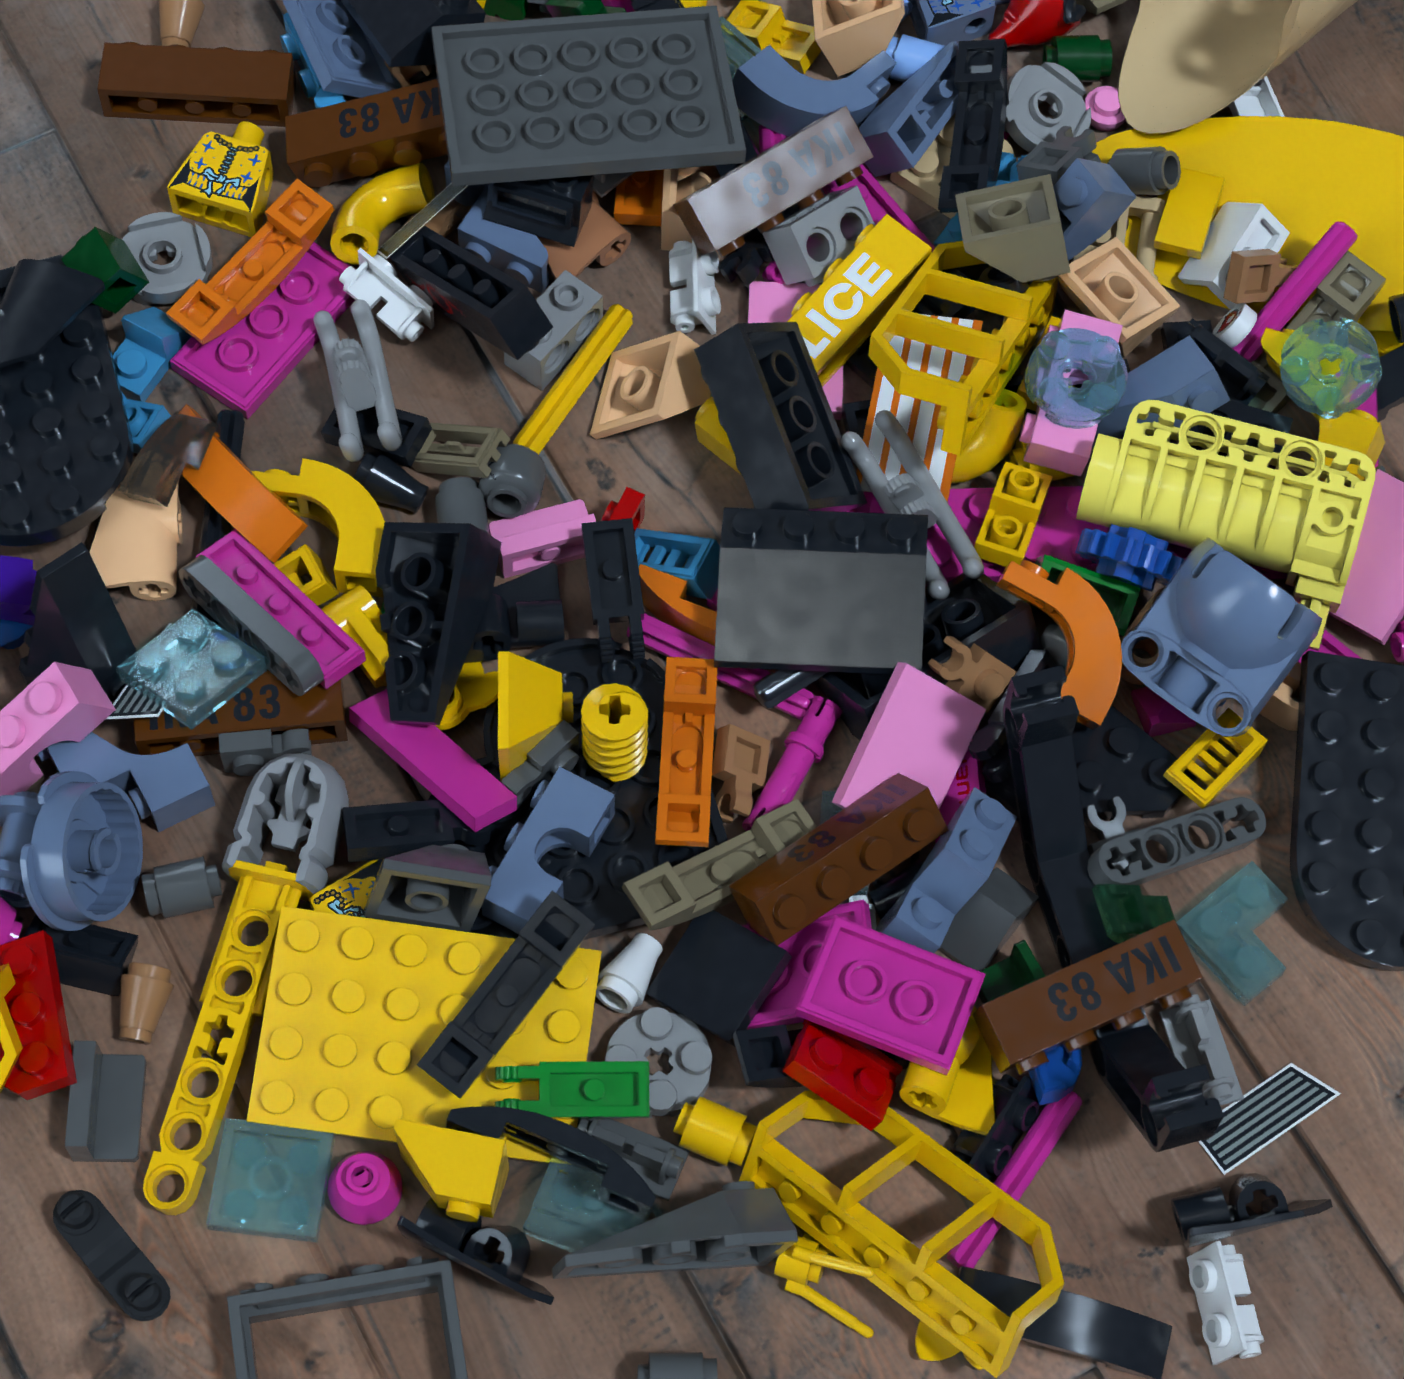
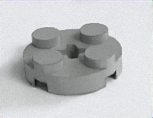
M1044 62L1041 65L1031 66L1030 64L1021 68L1007 81L1005 132L1009 133L1011 138L1028 152H1031L1041 141L1052 143L1056 139L1057 131L1063 126H1070L1072 128L1073 137L1081 135L1084 130L1089 129L1091 123V108L1086 110L1085 102L1082 98L1086 91L1082 83L1072 72L1056 63ZM1043 101L1050 104L1048 112L1054 116L1053 119L1043 116L1039 111L1038 104H1041Z
M158 212L142 216L128 226L129 232L122 240L125 241L149 280V283L133 297L137 303L142 305L176 303L198 279L205 284L208 283L213 258L208 237L199 225L195 223L196 227H194L191 223L183 221L182 215L172 212ZM161 251H167L169 257H175L173 261L166 265L152 263V261L158 259L157 253Z
M660 1007L649 1008L644 1013L635 1015L620 1025L608 1043L605 1061L649 1062L647 1057L651 1054L660 1055L663 1053L670 1057L668 1060V1065L672 1069L670 1073L666 1075L661 1071H657L653 1076L649 1074V1118H652V1115L665 1116L670 1114V1117L678 1116L685 1102L695 1105L699 1096L703 1097L709 1086L713 1056L708 1041L698 1026L684 1016L671 1013Z

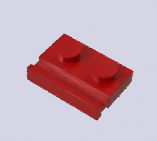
M804 1019L802 1023L804 1027L796 1037L783 1072L872 1131L884 1119L897 1084L895 1082L896 1077L901 1073L903 1066L869 1044Z

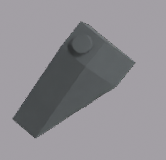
M752 1181L732 1182L723 1185L722 1191L565 1255L552 1267L553 1279L766 1266L798 1242L797 1230L774 1188L755 1189V1183Z

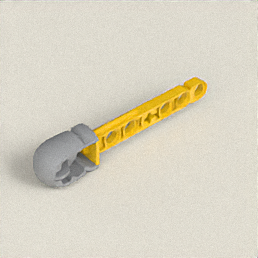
M303 753L284 754L268 761L255 774L247 788L233 829L236 842L228 845L222 862L223 871L237 881L238 885L199 998L203 1005L159 1133L161 1152L153 1151L143 1184L145 1198L156 1210L165 1215H178L186 1212L194 1204L206 1171L202 1163L212 1153L256 1016L261 1017L265 1008L281 906L297 908L299 900L310 902L309 899L315 893L324 889L328 882L326 868L334 864L344 833L343 807H349L345 781L333 766L312 755ZM280 805L282 806L280 814L278 815L276 811ZM309 819L312 821L311 829L306 827ZM269 830L273 833L271 844L275 848L296 852L300 842L307 840L299 854L301 862L297 873L288 872L289 868L286 865L266 861L265 866L258 865L263 856L261 849ZM254 921L267 923L269 928L268 936L261 944L247 946L242 943V931L249 923ZM241 970L251 973L252 985L246 993L240 996L226 994L225 982L233 972ZM227 1022V1026L234 1034L231 1038H222L217 1049L219 1057L222 1060H226L225 1064L221 1065L211 1058H201L203 1053L213 1058L217 1042L210 1033L212 1029L221 1030L224 1023ZM205 1071L217 1073L219 1078L218 1087L211 1096L206 1098L193 1096L191 1086L198 1074ZM189 1122L199 1124L202 1130L199 1143L188 1150L176 1148L174 1137L178 1128ZM171 1174L182 1176L185 1185L181 1196L172 1202L160 1201L157 1196V1187L160 1181Z

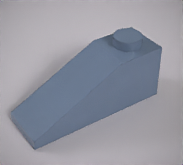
M957 41L950 42L879 104L859 127L864 140L874 156L864 163L875 177L914 168L955 113L958 100V90L954 84L959 45Z
M1189 335L1077 405L1081 408L1101 413L1092 447L1094 448L1098 433L1123 439L1129 415L1140 402L1159 400L1210 413L1230 401V398L1215 367ZM1149 413L1146 420L1138 419L1136 423L1158 422L1159 415ZM1175 418L1174 426L1180 428L1183 420Z

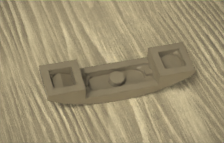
M1347 251L1317 286L1316 294L1286 329L1298 331L1305 335L1309 341L1327 346L1329 343L1340 344L1386 283V279L1351 252ZM1264 353L1257 362L1253 360L1251 363L1270 378L1248 406L1277 413L1294 394L1270 369L1266 360L1267 354Z
M796 799L755 819L750 830L674 867L669 862L659 865L624 882L622 889L650 931L683 923L734 901L735 898L729 885L815 829L817 825L801 802Z

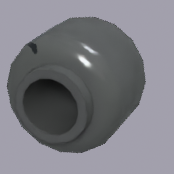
M507 444L506 447L497 446L496 449L500 452L501 456L497 462L487 463L491 468L488 478H479L477 486L485 498L486 507L496 515L505 518H515L530 513L538 506L546 477L544 461L535 451L519 444Z

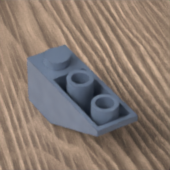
M1076 158L1053 186L1068 261L1107 233L1136 198V195L1110 164Z

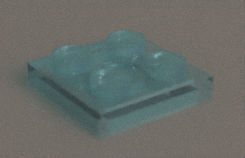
M195 609L190 610L117 666L120 680L162 707L165 712L191 730L267 671L265 656Z
M225 1118L206 1221L208 1230L318 1243L335 1134Z

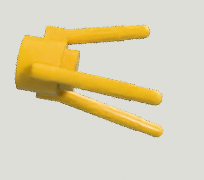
M804 1233L803 1237L797 1236L798 1242L780 1254L775 1265L774 1275L787 1279L785 1291L804 1297L850 1329L852 1328L865 1338H871L874 1334L872 1328L807 1284L808 1281L818 1284L825 1267L866 1278L874 1276V1269L853 1261L828 1255V1253L832 1252L808 1234Z

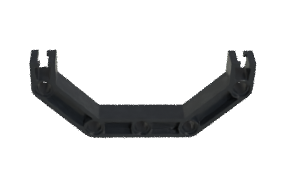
M1063 665L1011 677L1003 705L1004 725L1025 862L1035 893L1039 896L1038 902L1061 969L1120 944L1104 894L1093 883L1087 869L1090 855L1087 847L1072 733L1079 710L1073 696L1061 697L1062 685L1067 680ZM1142 1009L1145 1019L1123 1030L1115 1032L1111 1023L1094 1031L1097 1040L1089 1044L1088 1047L1101 1080L1156 1153L1209 1139L1213 1136L1224 1115L1216 1098L1205 1100L1203 1096V1085L1211 1079L1206 1064L1185 1069L1150 1026L1144 1009Z

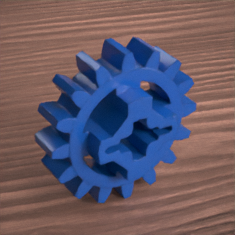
M1113 524L1110 525L1108 533L1098 529L1091 530L1085 528L1082 530L1075 551L1081 558L1091 560L1092 563L1097 564L1095 572L1151 592L1154 589L1155 583L1166 586L1184 562L1183 558L1172 555L1173 553L1166 551L1169 544L1167 541L1136 528L1120 527Z

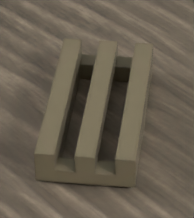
M430 423L432 430L417 454L412 467L416 472L488 478L491 468L487 463L498 461L501 454L496 449L497 446L506 447L510 438L502 428ZM435 440V441H442V442H446V443H445V444H437V443H432V442ZM461 443L478 444L481 447L463 446Z

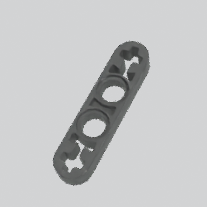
M200 555L179 570L180 580L191 598L293 693L302 696L324 681L322 669L313 654L209 558Z
M1237 797L1111 839L1090 856L1087 867L1089 876L1093 883L1101 890L1110 893L1120 892L1246 848L1262 836L1266 829L1265 814L1253 800ZM1234 818L1236 821L1243 820L1247 828L1238 826L1225 833L1223 826ZM1189 826L1199 827L1206 833L1209 840L1207 849L1199 848L1192 843L1188 835ZM1147 840L1158 841L1163 845L1167 852L1166 863L1156 862L1149 856L1146 849ZM1129 856L1132 860V863L1121 872L1118 869L1110 870L1107 866L1108 860L1111 863H1117Z

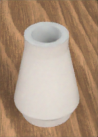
M636 933L632 941L599 973L596 997L608 1008L624 1014L630 1013L633 1007L642 1005L657 959L663 951L661 944L648 934Z

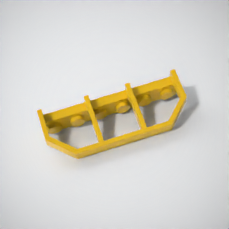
M963 241L943 243L936 246L871 333L868 353L870 359L899 394L941 406L937 420V428L943 430L941 450L959 456L1053 315L1059 281L1058 277L1048 281L1033 280L1024 293H1019L942 272L945 269L985 264V262L965 252ZM927 294L1003 315L1004 319L1002 327L1000 329L994 328L991 334L912 311L922 297ZM894 335L975 358L970 374L968 376L962 375L957 382L909 368L889 342Z
M807 1090L761 1120L757 1126L739 1181H752L755 1183V1189L774 1188L793 1223L839 1258L872 1267L874 1269V1276L866 1279L995 1378L1007 1370L1025 1329L1057 1302L1064 1286V1279L1050 1225L889 1106L883 1121L874 1130L897 1147L844 1185L843 1190L774 1138L803 1118L861 1124L814 1092ZM914 1160L974 1203L971 1208L923 1244L921 1250L858 1203ZM992 1217L1032 1247L1041 1289L1016 1309L1011 1317L936 1262Z

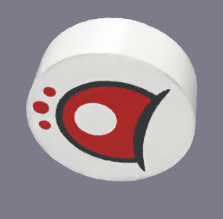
M1246 303L1237 304L1220 320L1213 330V334L1228 346L1234 348L1254 327L1257 321V313Z

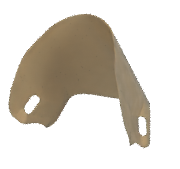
M1140 0L1138 15L1130 34L1119 77L1118 99L1121 111L1131 127L1147 134L1177 131L1203 121L1246 93L1358 0Z

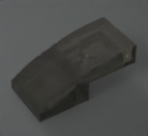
M174 413L145 443L129 468L118 491L134 500L168 507L184 467L199 470L218 425L211 420Z

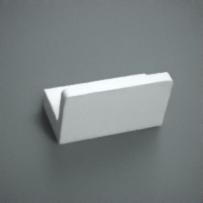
M1226 202L1210 225L1201 259L1190 257L1179 273L1178 278L1184 284L1207 286L1229 309H1232L1237 304L1223 298L1232 251L1270 249L1278 253L1290 232L1263 204Z

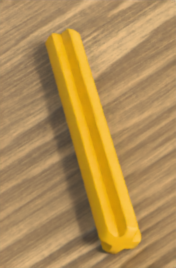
M619 304L609 307L515 437L513 444L526 446L538 455L632 326L633 314L631 311Z

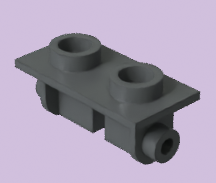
M610 1118L581 1120L577 1129L599 1140L621 1156L642 1177L655 1196L670 1200L690 1151Z

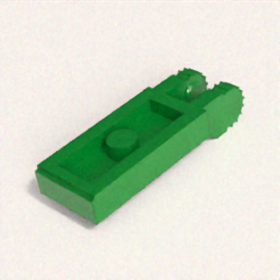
M647 1061L539 1062V1066H504L495 1068V1080L502 1081L503 1083L539 1080V1100L503 1099L502 1101L495 1102V1107L530 1111L554 1119L650 1117L649 1062Z

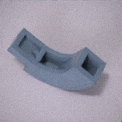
M768 45L737 69L732 83L737 107L757 123L779 134L790 136L829 112L847 106L859 129L874 110L879 99L889 89L891 84L887 79L896 62L883 50L848 77L834 81L814 79L798 72Z

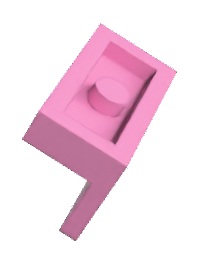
M578 499L532 511L515 518H505L491 522L489 524L490 536L502 542L498 562L503 578L531 572L550 563L558 565L585 558L581 525L582 523L596 522L594 514L588 515L584 501Z

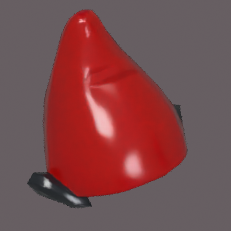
M1010 0L1008 8L1003 14L1002 22L989 34L988 40L1005 39L1007 48L1041 46L1050 43L1053 36H1066L1080 25V19L1086 13V8L1083 5L1076 4V0Z

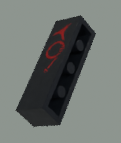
M425 225L390 256V259L408 285H415L424 291L433 302V308L516 360H519L525 353L534 349L540 339L553 328V325L526 285Z

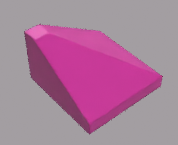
M1148 687L1131 691V696L1144 732L1149 736L1154 737L1195 727L1196 722Z

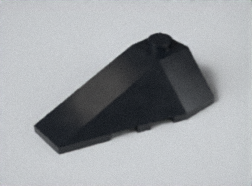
M384 523L375 571L377 587L383 590L385 613L380 615L381 631L387 633L389 658L385 662L390 720L395 723L440 725L493 592L502 542L471 523Z
M81 542L36 572L30 610L35 615L34 627L25 631L24 641L30 649L28 656L20 659L19 671L27 687L53 662L91 669L112 702L117 699L142 662L88 549Z

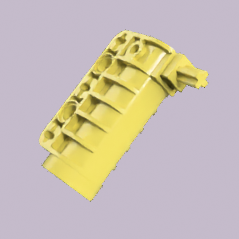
M1146 400L1133 408L1129 415L1123 439L1098 433L1076 519L1109 528L1111 524L1126 528H1136L1168 543L1193 549L1206 538H1210L1223 547L1224 550L1231 552L1247 564L1287 574L1285 584L1295 586L1293 592L1295 601L1305 605L1322 618L1317 636L1306 649L1318 651L1329 612L1336 613L1341 604L1375 482L1376 470L1371 459L1359 451L1159 400ZM1149 413L1159 415L1158 422L1136 423L1138 419L1146 420ZM1175 418L1183 420L1180 428L1174 426ZM1197 425H1203L1210 428L1215 437L1190 431L1189 429ZM1225 431L1233 433L1230 441L1224 439ZM1254 438L1258 440V448L1246 445L1248 439ZM1170 439L1176 440L1177 444L1170 443ZM1275 444L1283 446L1280 453L1273 452ZM1191 446H1200L1205 450H1196ZM1295 451H1305L1313 457L1315 462L1288 455ZM1219 452H1223V453H1226L1227 455H1226V457H1225V456L1218 455V453H1219ZM1325 457L1333 459L1331 466L1325 465ZM1355 464L1359 466L1358 474L1365 477V481L1346 471L1348 465ZM1273 465L1276 466V468L1272 469L1268 468V466ZM1291 471L1300 472L1303 476H1297L1291 473ZM1319 477H1320V478H1324L1325 481L1322 482V481H1319L1318 479H1319Z

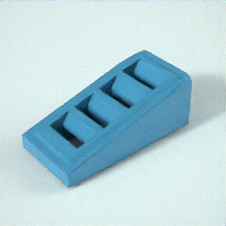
M636 528L634 536L638 567L640 564L686 580V595L703 599L713 598L718 588L720 545L716 539ZM650 547L654 548L648 561L643 562Z

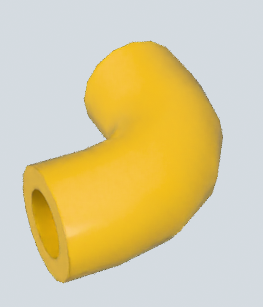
M423 163L395 169L373 178L353 192L341 205L332 228L330 246L338 259L353 265L359 264L357 251L360 248L371 257H374L377 254L380 234L388 225L397 219L420 212L435 198L432 180L426 166Z
M1003 389L961 455H957L952 483L967 482L991 471L1011 452L1022 429L1027 409V401L1022 396Z

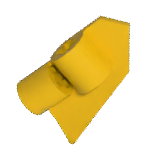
M974 1006L948 1074H941L910 1061L899 1094L900 1098L907 1105L932 1118L986 1136L995 1123L991 1053L972 1015L977 1010Z

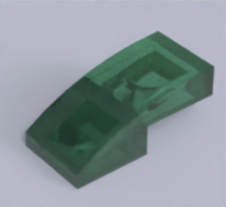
M1097 884L1092 888L1107 937L1119 944L1175 919L1168 896L1142 895L1139 885Z

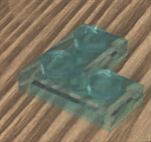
M1253 861L1248 863L1176 922L1186 944L1244 1006L1281 977L1286 970L1281 961L1253 931L1281 909L1288 898Z

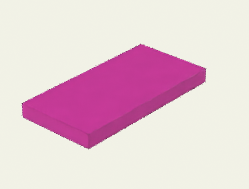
M313 242L287 277L240 322L204 345L194 337H191L170 360L172 370L232 410L240 411L243 413L244 418L248 420L320 340L313 322L314 315L320 310L327 311L331 314L335 323L355 301L349 294L343 291L344 284L339 281L343 271L350 265Z

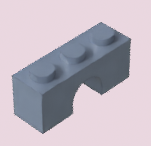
M560 766L551 781L544 779L538 785L530 803L533 811L525 824L517 822L510 831L504 845V850L508 852L498 867L494 865L489 867L492 876L491 886L481 906L482 915L516 933L522 930L552 890L564 899L563 881L546 873L539 866L538 863L541 857L548 851L559 847L572 848L590 857L615 815V794Z

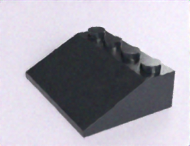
M724 507L719 558L714 667L892 674L897 663L903 662L922 672L928 515Z

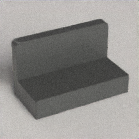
M74 1040L73 1062L77 1083L70 1085L65 1136L66 1150L73 1162H136L139 1159L147 1065L145 1057L143 1055L102 1054L96 1041Z

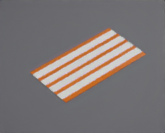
M925 315L975 330H982L983 321ZM894 335L889 342L909 368L957 382L962 375L968 376L970 374L975 358ZM877 367L863 441L873 454L888 481L897 475L907 473L889 442L875 423V417L879 411H890L907 433L948 502L957 455L941 450L943 430L937 428L941 406L899 394ZM857 468L856 474L862 490L871 492Z

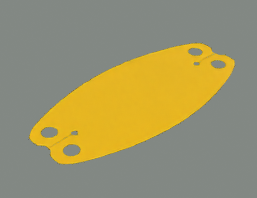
M1235 116L1206 118L1184 129L1168 133L1147 134L1130 129L1110 135L1096 143L1097 147L1092 153L1099 156L1101 163L1107 164L1117 149L1161 146L1167 151H1174L1177 154L1180 167L1224 177L1225 182L1214 218L1226 202L1263 204L1290 232L1278 252L1281 254V257L1287 259L1286 265H1299L1335 222L1342 221L1346 223L1357 234V240L1348 251L1386 279V283L1351 330L1393 331L1388 300L1390 296L1404 293L1403 136L1327 120L1278 116ZM1170 189L1165 194L1157 195V197L1167 201ZM1128 215L1129 226L1126 231L1124 245L1137 257L1141 219L1138 216ZM1157 249L1154 274L1158 277V282L1161 285L1206 303L1229 309L1207 286L1184 284L1178 278L1179 273L1190 257ZM1316 289L1312 292V294L1306 299V301L1303 304L1306 305L1311 300V298L1316 294ZM1268 301L1246 304L1258 314ZM1301 305L1287 323L1290 324L1304 306Z

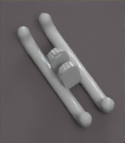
M357 299L351 305V313L361 344H359V341H355L354 338L349 339V337L347 339L342 338L340 341L334 320L329 312L320 310L313 318L326 361L341 434L338 444L344 458L349 462H358L364 453L356 415L357 411L375 406L379 423L377 435L386 450L395 451L399 449L402 443L400 426L379 333L370 306L362 299Z
M888 410L879 411L875 417L877 427L881 430L907 472L897 475L889 481L862 438L855 432H846L841 439L842 447L857 466L883 512L888 514L928 515V528L937 523L960 562L963 573L971 579L980 578L984 573V565L896 417ZM927 548L925 584L928 594L933 599L941 601L948 597L950 588Z

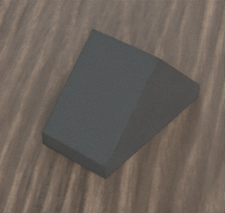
M998 867L995 868L988 880L955 915L938 950L953 961L977 971L987 968L1038 902L1039 896Z

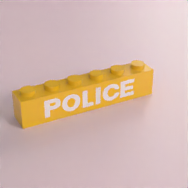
M888 214L876 226L869 224L862 230L855 241L854 250L844 260L838 258L829 266L823 277L824 282L813 294L807 292L797 301L791 312L792 317L787 321L797 322L822 387L871 335L932 253V247ZM710 397L701 405L695 416L696 421L694 423L697 440L740 474L736 465V456L727 433L719 422L718 410L714 399Z

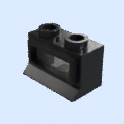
M594 175L489 183L488 201L483 219L574 247L592 205Z

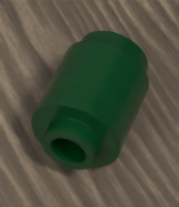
M1098 35L1053 36L1051 45H1044L1042 64L1050 62L1061 65L1072 72L1080 82H1098L1100 77H1109L1111 74V42L1109 39L1100 40Z

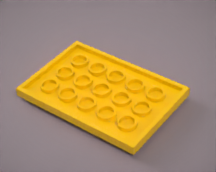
M281 906L246 1121L252 1124L397 1143L394 1132L396 1118L446 1128L447 1118L452 1109L482 1106L495 1107V1102L502 1101L503 1099L539 1100V1080L503 1083L502 1081L495 1080V1068L504 1066H539V1062L587 1061L602 951L585 948L577 949L513 1035L460 1099L417 1066V1064L449 1022L455 1019L516 939ZM556 1119L575 1128L578 1126V1119ZM507 1136L503 1139L506 1140L508 1159L572 1167V1164Z

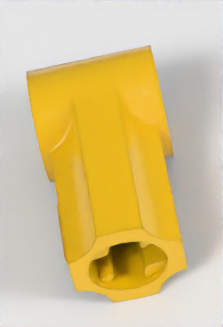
M358 585L321 608V610L365 650L366 661L359 665V667L374 687L387 686L385 662L389 658L387 633L381 631L380 615L382 613L370 593L362 585Z

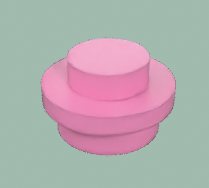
M1101 86L1088 93L1085 98L1086 110L1091 108L1090 124L1095 129L1113 131L1126 122L1118 99V88Z

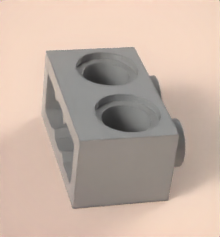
M853 186L826 194L817 202L789 216L783 222L762 234L785 284L789 285L805 281L807 286L811 287L824 282L823 277L829 266L838 258L844 260L854 250L855 241L862 230L869 224L875 225L858 186Z
M564 270L536 299L553 325V328L540 339L534 349L525 353L519 360L504 352V364L541 391L573 359L603 317V296L567 270Z

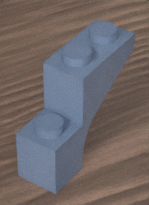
M449 160L444 166L446 187L452 183ZM488 184L468 185L454 198L462 205L472 206L457 228L459 246L527 287L543 293L549 284V273L547 271L548 251L536 235L483 219L488 201Z
M91 732L81 742L61 741L37 754L41 762L51 758L57 773L80 771L91 775L98 782H108L117 785L127 795L129 794L141 820L151 816L158 832L215 806L210 785L188 743L164 753L136 755L117 748Z
M974 787L965 797L947 825L949 831L940 836L909 886L880 920L876 931L935 953L940 948L955 915L988 880L1017 816L1005 809L999 801L988 797Z

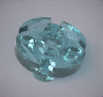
M1323 318L1305 323L1289 336L1283 345L1281 353L1280 374L1287 395L1298 407L1310 413H1316L1324 419L1338 418L1344 412H1349L1363 404L1375 391L1383 373L1377 343L1372 334L1358 322L1346 318H1340V322H1324ZM1325 358L1331 362L1337 358L1343 360L1339 365L1340 371L1333 375L1320 374L1322 372L1320 361Z
M1068 328L1047 333L1032 352L1025 371V388L1031 402L1034 404L1036 401L1039 408L1046 412L1044 417L1062 427L1081 429L1100 423L1104 417L1110 415L1119 406L1127 387V367L1120 355L1119 344L1109 336H1101L1094 331L1081 328ZM1072 368L1079 369L1083 374L1087 375L1089 380L1083 381L1081 388L1072 387L1071 379L1064 378L1063 372H1070Z

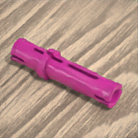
M821 696L813 697L811 705L796 732L791 731L784 741L786 749L755 802L750 815L743 821L742 827L745 831L751 829L755 819L792 802L812 764L818 763L825 753L822 746L836 721L842 715V710L836 703L827 699L823 707L824 698Z

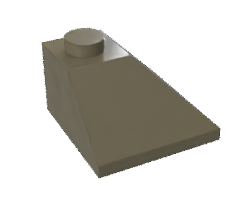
M1051 174L955 195L965 252L1022 283L1033 280L1048 281L1058 275L1070 273Z

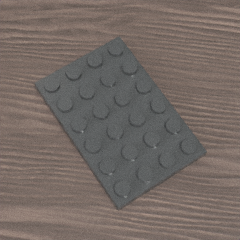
M717 5L432 27V44L452 186L745 163L746 147Z

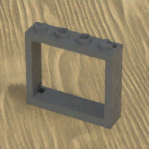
M422 1256L409 1259L406 1262V1267L384 1270V1266L379 1264L364 1265L351 1270V1276L330 1280L327 1274H310L296 1279V1285L276 1289L270 1283H257L253 1289L241 1290L240 1295L227 1297L236 1379H258L251 1323L438 1292L450 1377L451 1379H468L450 1259L439 1261L438 1257L422 1260Z

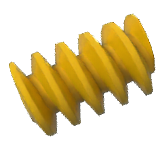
M617 683L603 684L591 690L584 699L581 708L583 757L588 765L603 777L612 782L624 781L636 775L645 764L648 745V709L640 694L629 686Z

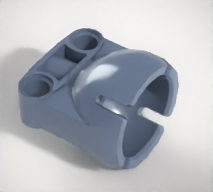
M1206 538L1192 549L1135 629L1124 637L1121 643L1122 663L1149 689L1192 720L1221 736L1238 737L1245 734L1252 727L1255 718L1315 639L1322 618L1305 605L1296 602L1293 596L1231 552L1224 550L1223 547L1210 538ZM1143 639H1153L1159 649L1157 660L1148 667H1139L1133 659V649ZM1228 699L1238 700L1244 710L1241 723L1233 728L1222 727L1216 718V710L1219 704Z

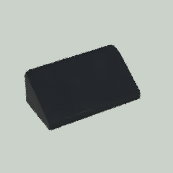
M35 915L23 937L44 930L53 938L60 984L111 996H119L121 992V975L128 972L129 963L132 962L139 935L93 924L77 931H60L49 927Z

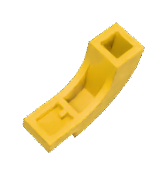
M302 458L299 476L291 475L279 469H269L265 472L251 471L299 517L320 522L336 536L338 547L334 575L338 593H347L354 587L362 585L371 596L383 597V590L377 587L375 570L385 521L374 498L356 479L334 466Z

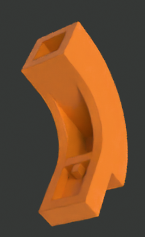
M1022 560L1019 565L1011 561L1005 567L996 586L1044 611L1058 624L1065 637L1068 651L1065 670L1067 680L1062 685L1061 697L1073 696L1079 710L1077 722L1094 730L1101 726L1115 698L1120 682L1122 650L1114 618L1099 593L1085 579L1068 567L1060 573L1054 584L1047 580L1050 574L1037 564Z

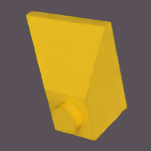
M509 651L498 652V758L501 782L512 770L522 765L527 760V753L563 720L567 723H573V692H563L562 673Z
M396 1118L394 1132L401 1158L436 1205L440 1208H445L447 1216L461 1221L477 1222L479 1216L493 1218L509 1172L506 1140Z

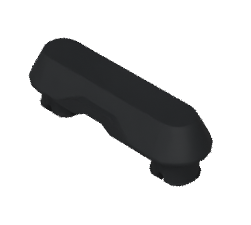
M84 1190L69 1191L63 1194L53 1210V1222L59 1233L127 1315L139 1321H150L161 1316L168 1308L171 1299L170 1288L164 1277L95 1195Z

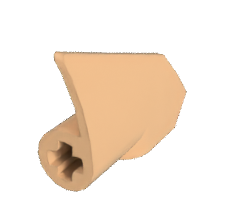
M154 456L131 471L125 485L119 484L106 501L105 506L107 509L102 513L89 552L107 589L129 586L134 596L148 601L166 600L176 594L177 545L182 544L183 537L182 511L178 496V472Z

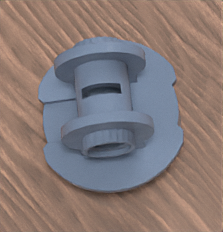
M64 771L46 780L42 784L39 793L22 791L14 795L0 796V826L2 827L0 834V896L12 907L17 908L32 907L36 915L46 925L60 931L81 930L94 921L110 920L125 909L139 881L143 859V839L137 811L129 796L120 787L108 782H98L94 777L84 772Z

